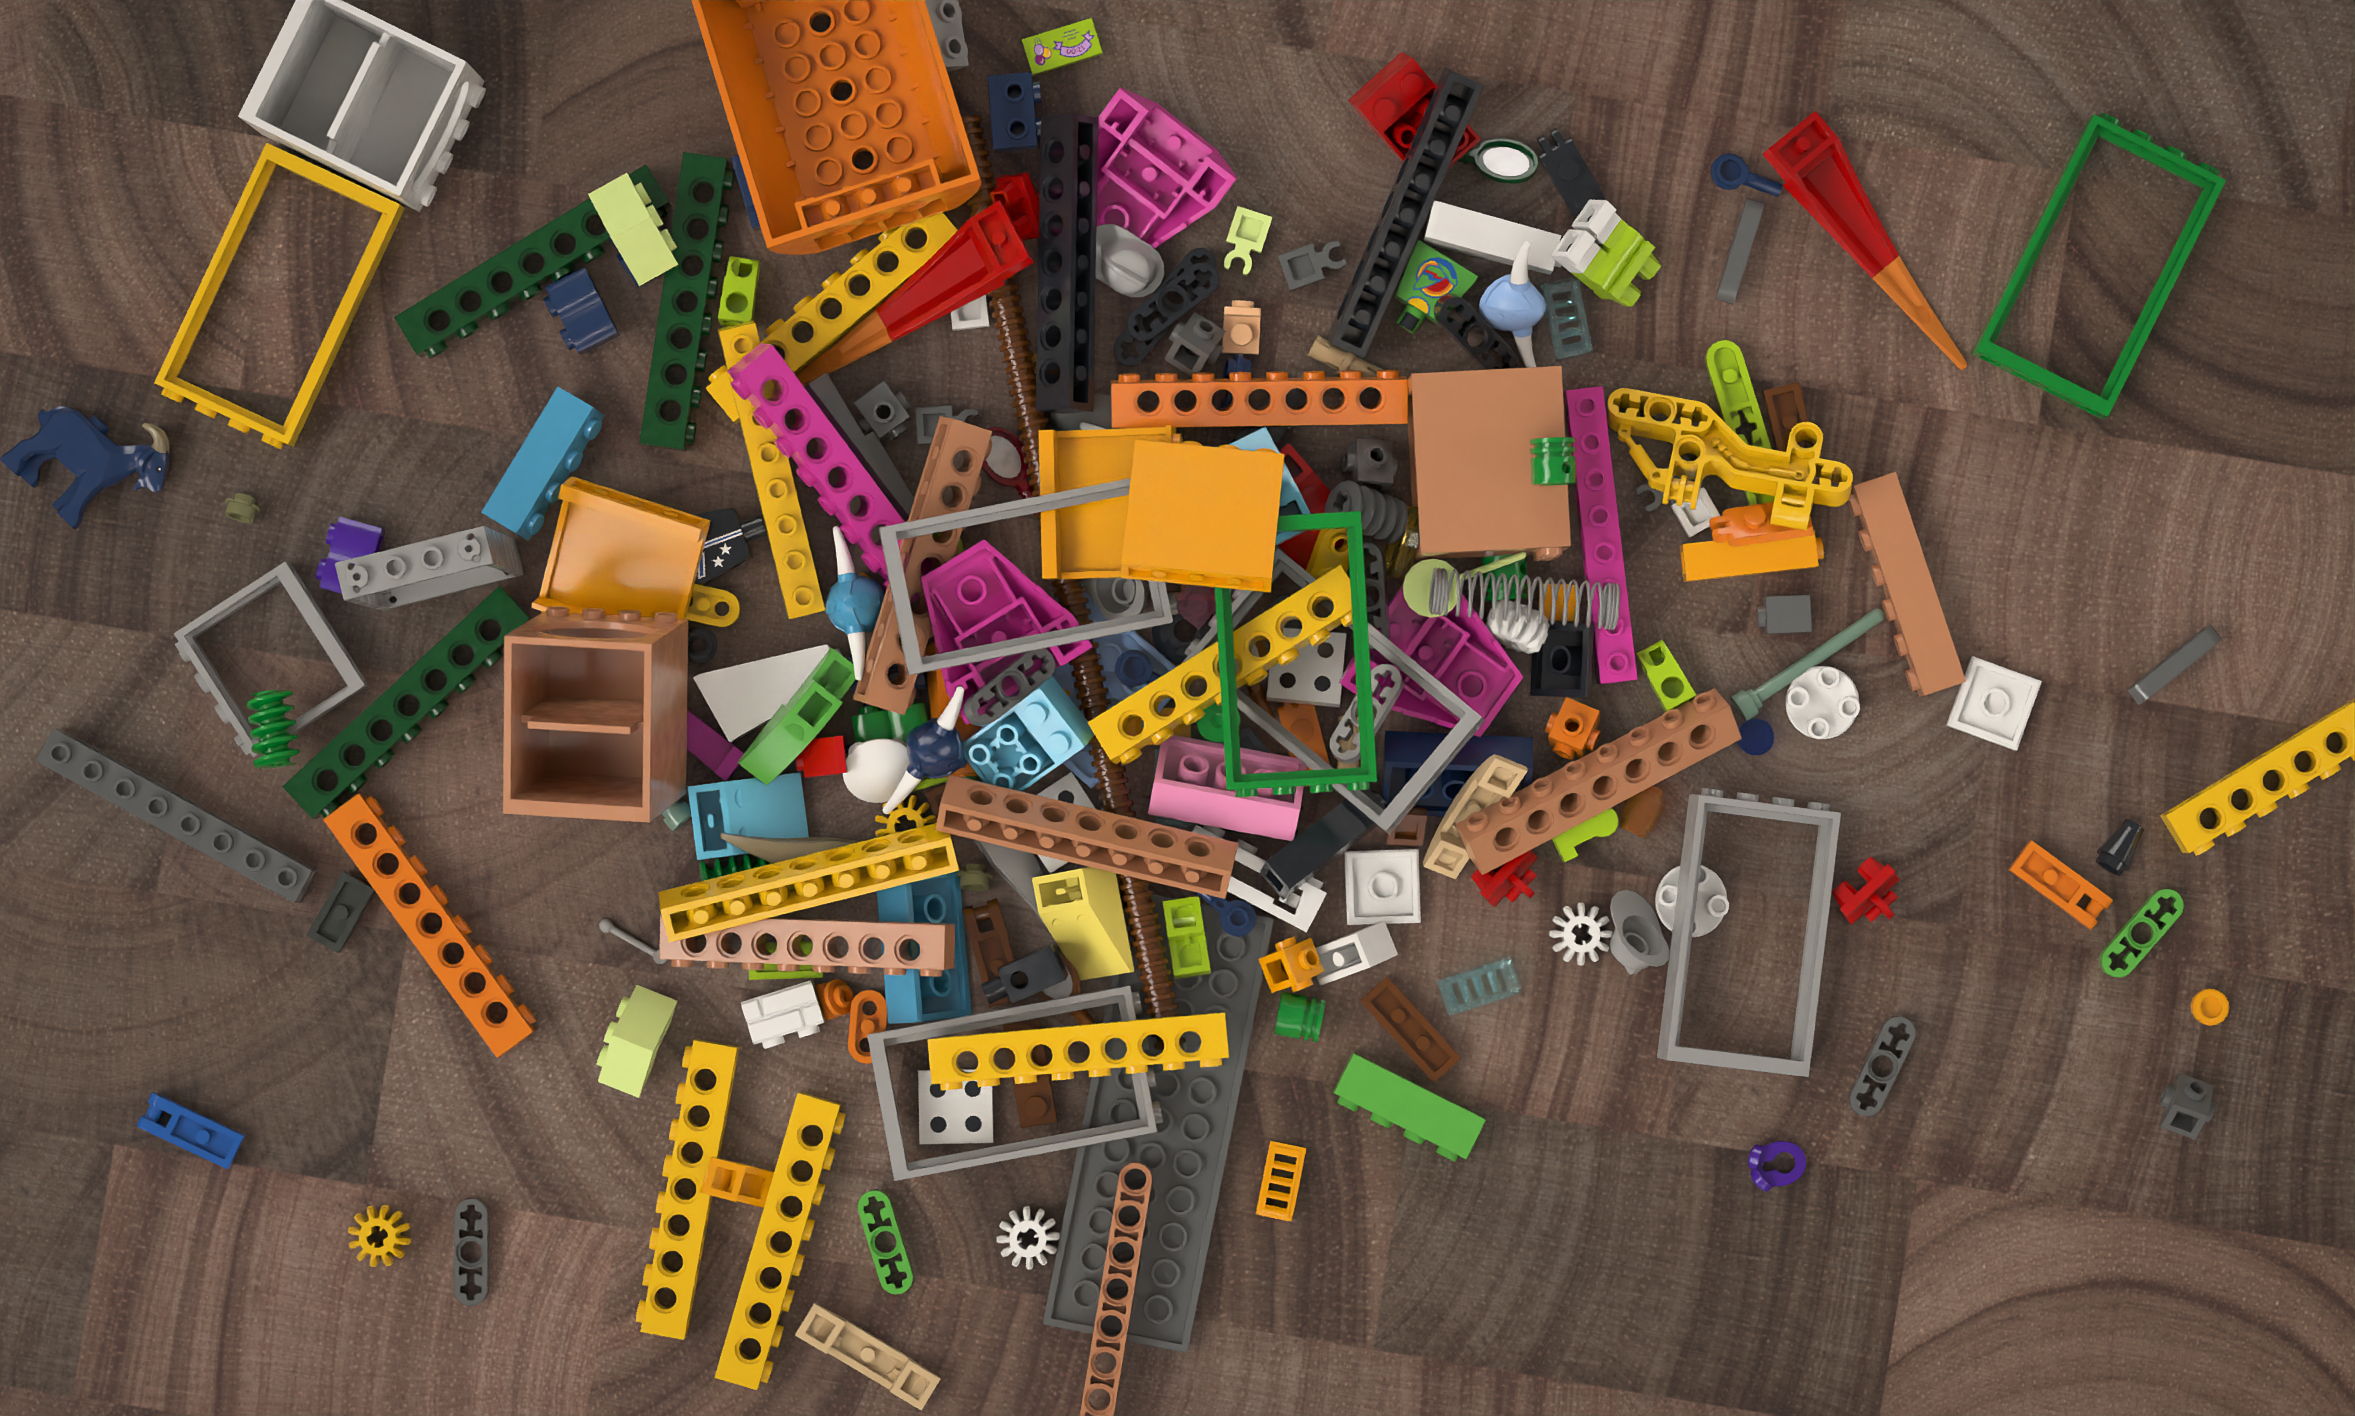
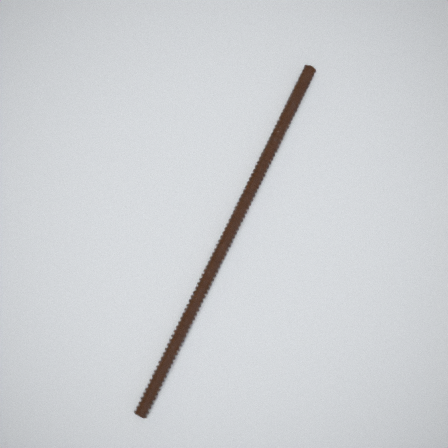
M977 115L961 117L981 179L979 190L967 201V206L972 207V211L969 213L970 218L993 204L990 193L997 188V185L992 183V179L995 178L994 173L989 171L992 163L987 161V157L990 154L984 148L987 145V140L982 139L985 131L984 128L979 126L982 123V118ZM1014 274L1004 280L1005 285L988 293L987 296L992 298L989 305L995 311L992 313V318L997 320L994 328L999 330V334L996 337L1002 343L999 351L1004 352V357L1001 360L1002 363L1007 365L1004 373L1009 375V379L1006 382L1012 388L1009 391V396L1014 397V402L1011 405L1012 408L1017 410L1014 418L1019 419V424L1016 427L1022 433L1019 436V441L1024 442L1021 450L1027 455L1024 458V463L1029 464V469L1026 472L1032 478L1029 481V486L1034 487L1031 495L1032 497L1040 496L1038 430L1050 429L1046 427L1049 424L1048 418H1044V413L1046 412L1036 411V373H1034L1036 363L1031 360L1034 357V352L1029 351V346L1032 343L1026 337L1029 334V330L1024 328L1027 320L1021 315L1024 312V307L1019 306L1022 298L1021 295H1017L1016 291L1019 290V285L1014 283V280L1017 278V275ZM1041 512L1036 515L1037 520H1041ZM1084 579L1052 581L1051 585L1056 587L1057 591L1054 593V598H1058L1059 604L1074 615L1078 624L1081 626L1094 623L1093 620H1089L1088 616L1091 614V609L1086 607L1089 600L1087 597L1084 598L1083 594L1086 592V587L1081 585V581ZM1094 639L1089 640L1092 648L1069 661V665L1074 667L1071 675L1076 677L1077 681L1074 683V688L1079 690L1076 698L1078 700L1081 699L1082 703L1078 707L1080 711L1084 712V717L1088 722L1109 709L1108 705L1111 704V699L1106 698V693H1109L1107 687L1104 688L1103 682H1106V677L1101 675L1104 667L1099 665L1098 660L1101 659V654L1096 653L1099 645L1097 642L1094 643ZM1094 735L1088 743L1091 744L1092 750L1088 752L1090 756L1094 757L1091 765L1096 767L1097 772L1093 773L1094 778L1099 780L1096 788L1101 789L1102 795L1098 796L1099 800L1104 802L1101 810L1126 817H1136V812L1131 810L1134 802L1129 800L1128 797L1131 794V789L1126 788V783H1129L1127 777L1124 778L1123 772H1126V767L1122 766L1121 762L1113 763ZM1116 874L1117 879H1121L1122 884L1118 886L1119 891L1124 893L1121 901L1126 902L1127 906L1123 910L1124 913L1129 915L1126 923L1127 925L1131 924L1132 930L1128 931L1129 936L1134 938L1131 946L1136 947L1137 951L1133 955L1135 959L1138 958L1139 960L1136 968L1137 970L1141 969L1142 975L1139 976V981L1144 983L1141 991L1146 992L1147 998L1143 999L1144 1004L1148 1003L1149 1005L1146 1013L1151 1015V1019L1181 1016L1176 1013L1179 1005L1178 1003L1174 1004L1173 998L1176 997V992H1172L1171 986H1174V982L1169 981L1168 977L1172 973L1171 969L1167 970L1166 968L1169 960L1164 958L1163 954L1166 952V947H1162L1161 941L1164 940L1163 935L1159 936L1158 932L1161 929V924L1156 923L1159 915L1154 913L1153 907H1156V902L1151 900V896L1154 895L1153 890L1149 891L1148 887L1151 881ZM1151 1034L1152 1038L1156 1037L1157 1041L1154 1044V1049L1163 1050L1164 1042L1162 1038ZM1182 1035L1180 1037V1046L1187 1042L1186 1037H1182Z

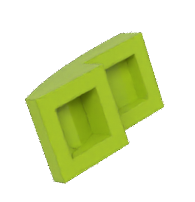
M1199 896L1162 901L1174 979L1211 974Z

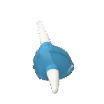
M835 526L833 527V535L837 556L838 582L830 589L825 612L838 630L845 632L848 636L855 678L860 681L863 679L865 665V633L874 630L886 592L875 580L857 575L841 529Z

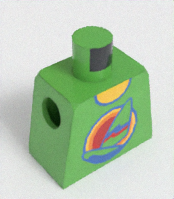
M1418 240L1394 297L1406 305L1396 324L1412 334L1416 333L1425 317L1439 324L1434 317V306L1437 300L1446 294H1454L1462 298L1474 285L1478 276ZM1448 306V312H1450L1454 306Z

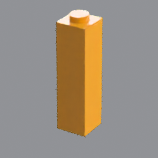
M1813 530L1812 536L1737 547L1730 546L1729 542L1715 543L1714 541L1688 543L1679 546L1683 582L1816 568L1819 566L1818 559L1824 558L1822 538L1815 537V530Z

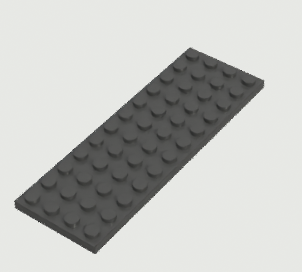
M1154 894L1151 896L1152 902H1156V907H1153L1154 913L1159 915L1156 923L1161 924V929L1158 932L1159 936L1163 935L1164 940L1161 941L1162 947H1166V952L1163 953L1164 958L1169 960L1166 968L1167 970L1171 969L1172 973L1168 977L1169 981L1174 982V986H1171L1172 992H1176V997L1173 998L1174 1004L1178 1003L1179 1005L1176 1013L1177 1015L1186 1016L1226 1012L1229 1058H1222L1221 1066L1200 1067V1060L1186 1061L1185 1069L1163 1071V1064H1153L1156 1086L1149 1087L1152 1102H1160L1163 1123L1156 1124L1157 1132L1078 1147L1043 1324L1093 1334L1119 1174L1125 1164L1131 1161H1140L1150 1168L1152 1184L1126 1341L1187 1353L1263 976V970L1258 958L1267 955L1274 918L1256 915V924L1252 931L1244 936H1232L1221 927L1220 913L1211 905L1200 903L1211 974L1174 979L1162 901L1175 900L1176 898ZM1125 913L1124 919L1134 972L1112 975L1110 989L1130 985L1132 992L1139 991L1143 1013L1136 1014L1137 1020L1151 1019V1015L1146 1013L1149 1005L1148 1003L1144 1004L1143 999L1147 998L1146 992L1141 991L1144 983L1139 981V976L1142 975L1141 969L1137 970L1136 968L1139 960L1138 958L1135 959L1133 955L1137 951L1136 947L1131 946L1134 938L1129 936L1128 931L1132 929L1131 924L1127 925L1126 923L1129 915ZM1119 1004L1106 1005L1103 1023L1122 1021ZM1187 1031L1182 1034V1037H1186L1187 1041L1183 1043L1184 1045H1181L1184 1051L1195 1052L1200 1048L1201 1038L1196 1032ZM1148 1035L1150 1050L1144 1051L1151 1056L1159 1055L1163 1050L1154 1049V1044L1157 1043L1156 1037L1152 1038L1151 1035ZM1120 1038L1108 1040L1106 1044L1107 1054L1113 1059L1124 1057L1127 1052L1126 1043ZM1125 1067L1111 1068V1075L1092 1077L1081 1130L1140 1119L1132 1074H1126ZM1133 1168L1126 1173L1125 1182L1131 1188H1140L1146 1182V1175L1142 1170ZM1126 1205L1119 1211V1218L1124 1224L1133 1225L1139 1221L1140 1212L1135 1206ZM1120 1242L1114 1246L1113 1254L1117 1260L1124 1262L1133 1257L1134 1249L1131 1244ZM1113 1279L1108 1283L1107 1291L1112 1297L1121 1298L1127 1294L1128 1285L1122 1279ZM1108 1315L1101 1321V1327L1105 1333L1114 1335L1122 1329V1322L1117 1316Z

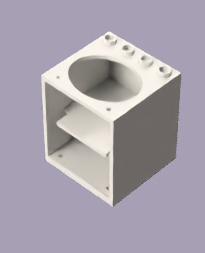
M296 0L238 117L262 135L420 212L422 206L428 207L435 196L437 187L433 186L439 172L445 174L451 164L453 154L449 152L455 140L461 141L467 132L470 122L466 118L472 107L478 108L486 92V89L482 87L485 81L466 61L342 0Z

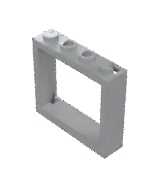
M286 561L173 633L179 641L175 644L180 652L179 655L186 663L191 660L198 671L194 675L197 683L206 694L211 691L218 704L214 706L217 714L225 724L231 722L238 733L234 737L237 745L241 747L245 755L251 753L254 758L263 756L253 753L251 749L253 745L261 742V740L250 737V732L254 730L195 638L276 585L283 584L348 685L295 719L297 724L287 728V733L297 734L370 687L295 568Z

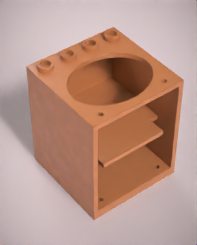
M1562 366L1411 373L1408 379V443L1412 514L1416 510L1418 511V518L1413 523V533L1419 528V538L1414 543L1415 561L1432 558H1478L1517 554L1519 552L1533 555V561H1553L1560 557V555H1563L1562 552L1571 546L1568 485L1534 486L1531 484V458H1534V455L1530 454V449H1533L1534 445H1530V439L1565 437Z
M550 606L543 613L504 636L503 814L650 823L686 794L688 619H677V614L672 612L655 613V617H641V612L636 610L619 611V615H605V610L600 608H586L582 610V613H569L568 607Z

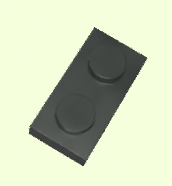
M343 871L308 931L307 936L329 949L341 953L372 899L375 890L369 884Z

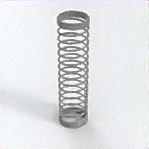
M1435 567L1432 572L1429 596V611L1432 615L1438 614L1440 616L1443 612V607L1444 615L1448 614L1449 595L1453 577L1456 574L1457 617L1460 614L1461 595L1466 575L1468 576L1469 584L1467 616L1471 617L1473 595L1479 575L1481 587L1480 619L1483 618L1485 595L1491 576L1493 591L1492 620L1495 619L1497 595L1503 577L1505 595L1504 621L1507 620L1509 595L1515 578L1516 622L1519 621L1520 601L1526 579L1528 584V623L1531 622L1532 601L1537 581H1539L1540 586L1538 620L1540 624L1543 622L1544 601L1549 582H1551L1552 588L1551 625L1555 622L1556 601L1561 582L1564 590L1563 626L1567 623L1568 601L1573 583L1576 592L1575 627L1578 626L1580 601L1585 584L1588 595L1586 627H1590L1591 606L1597 585L1600 599L1598 628L1601 629L1603 625L1605 630H1614L1618 622L1620 587L1617 583H1607L1602 591V586L1597 581L1591 590L1589 582L1585 580L1579 589L1577 581L1573 579L1567 589L1565 580L1561 578L1555 588L1554 580L1549 577L1543 588V582L1539 576L1534 579L1531 587V581L1527 575L1523 577L1519 585V579L1516 574L1512 575L1509 583H1507L1506 575L1502 573L1496 583L1494 574L1490 572L1484 583L1483 575L1480 571L1475 574L1473 582L1468 570L1463 573L1461 582L1459 572L1456 569L1451 572L1449 581L1445 568L1441 569L1439 567L1437 569Z

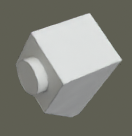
M1385 921L1316 947L1325 971L1316 976L1321 986L1397 956L1398 953Z

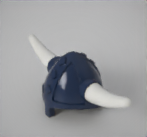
M957 687L952 699L939 718L931 719L916 726L914 729L912 728L906 739L909 765L895 792L883 808L884 814H889L925 776L929 778H943L953 774L960 768L966 767L968 762L964 759L963 742L960 733L955 727L963 701V687Z

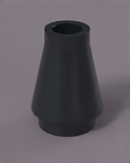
M2125 819L2113 835L2097 850L2099 855L2095 860L2096 863L2109 873L2121 876L2124 870H2129L2144 829L2136 822Z

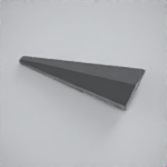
M827 373L803 386L895 510L908 521L914 498L875 432L873 431L866 436L863 435Z

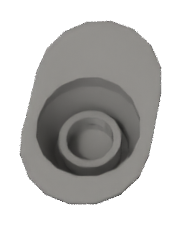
M1102 224L1098 226L1096 233V278L1116 292L1129 297H1144L1153 293L1161 284L1164 276V262L1159 252L1150 244L1118 225Z
M1096 578L1081 581L1082 586L1086 587L1087 594L1107 620L1140 614L1149 605L1147 601L1150 588L1147 580Z
M1629 890L1617 892L1613 896L1610 905L1611 916L1615 925L1612 937H1610L1609 947L1611 953L1616 960L1625 966L1630 975L1637 974L1648 966L1658 967L1664 965L1669 960L1670 951L1652 906L1644 897L1636 892Z

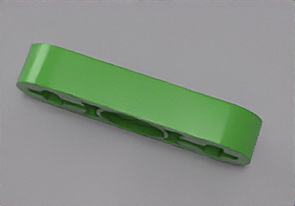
M2159 889L2152 893L2102 950L2099 956V965L2105 974L2117 978L2128 975L2180 917L2184 904L2181 896L2176 891ZM2160 897L2163 899L2171 897L2173 899L2171 907L2174 910L2171 914L2163 912L2156 919L2163 923L2158 928L2157 924L2152 919L2145 917L2144 914L2148 910L2151 915H2154L2160 909V904L2157 900ZM2140 922L2146 923L2151 929V937L2144 944L2136 943L2131 936L2133 926ZM2124 937L2126 943L2130 947L2139 950V952L2134 956L2132 951H2128L2122 959L2123 963L2126 964L2123 969L2115 967L2112 970L2109 967L2112 963L2109 955L2110 953L2120 954L2126 946L2119 943Z
M881 1190L867 1191L858 1202V1212L881 1286L891 1294L904 1293L910 1288L914 1275L891 1199ZM875 1196L877 1201H884L885 1207L880 1210L882 1221L889 1217L892 1225H881L873 1231L870 1230L869 1223L875 1224L876 1219L873 1212L865 1211L864 1206L870 1203L869 1197ZM888 1231L895 1236L896 1247L891 1252H882L876 1247L875 1238L880 1232ZM901 1253L903 1260L895 1261L897 1270L899 1272L905 1271L907 1277L902 1280L901 1287H896L894 1282L888 1283L886 1277L891 1275L890 1264L887 1263L882 1266L880 1259H890Z

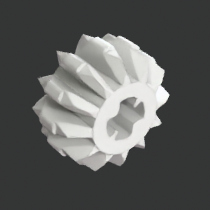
M1504 600L1497 601L1495 619H1491L1492 609H1490L1486 619L1488 620L1486 627L1498 643L1517 652L1523 651L1527 654L1539 652L1541 645L1546 641L1547 631L1550 626L1546 616L1543 615V622L1540 624L1538 622L1539 611L1532 609L1531 622L1528 623V605L1520 604L1519 621L1516 622V601H1508L1507 620L1504 621Z
M1578 903L1577 916H1574L1571 908L1565 906L1563 912L1568 918L1566 922L1560 917L1554 916L1552 921L1562 926V930H1552L1549 932V936L1553 938L1562 937L1563 941L1556 943L1552 948L1557 952L1566 946L1568 947L1563 956L1564 961L1569 962L1574 953L1577 952V964L1584 965L1585 952L1588 953L1593 962L1599 960V957L1594 951L1595 947L1605 952L1609 950V946L1599 940L1600 937H1612L1613 932L1609 930L1600 931L1599 927L1609 922L1607 916L1601 917L1597 921L1593 920L1598 914V907L1593 906L1588 915L1585 916L1584 903ZM1581 923L1588 926L1586 933L1590 935V938L1587 942L1581 940V944L1578 945L1574 942L1576 936L1572 933V929L1575 925L1581 928Z
M1024 1206L1023 1208L1024 1219H1020L1015 1210L1010 1211L1009 1216L1015 1223L1014 1226L1008 1222L1001 1221L999 1227L1009 1232L1010 1235L997 1236V1242H1010V1246L1004 1248L1001 1251V1255L1006 1257L1014 1251L1016 1256L1012 1261L1013 1266L1017 1267L1021 1257H1026V1268L1032 1269L1034 1256L1037 1257L1040 1264L1045 1265L1047 1263L1042 1250L1050 1254L1056 1253L1057 1248L1046 1243V1241L1058 1240L1060 1234L1058 1232H1046L1056 1222L1051 1218L1042 1224L1040 1220L1044 1216L1045 1211L1040 1208L1037 1211L1035 1219L1030 1218L1031 1210L1029 1206ZM1031 1228L1036 1231L1034 1237H1038L1039 1241L1037 1244L1030 1243L1028 1247L1020 1244L1023 1238H1018V1233L1020 1231L1026 1233Z

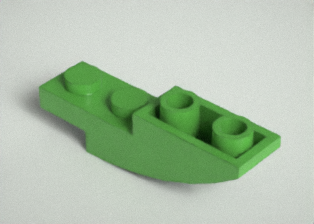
M830 648L787 705L782 704L737 763L764 784L768 785L806 748L842 705L841 698L856 680L854 665L836 650Z

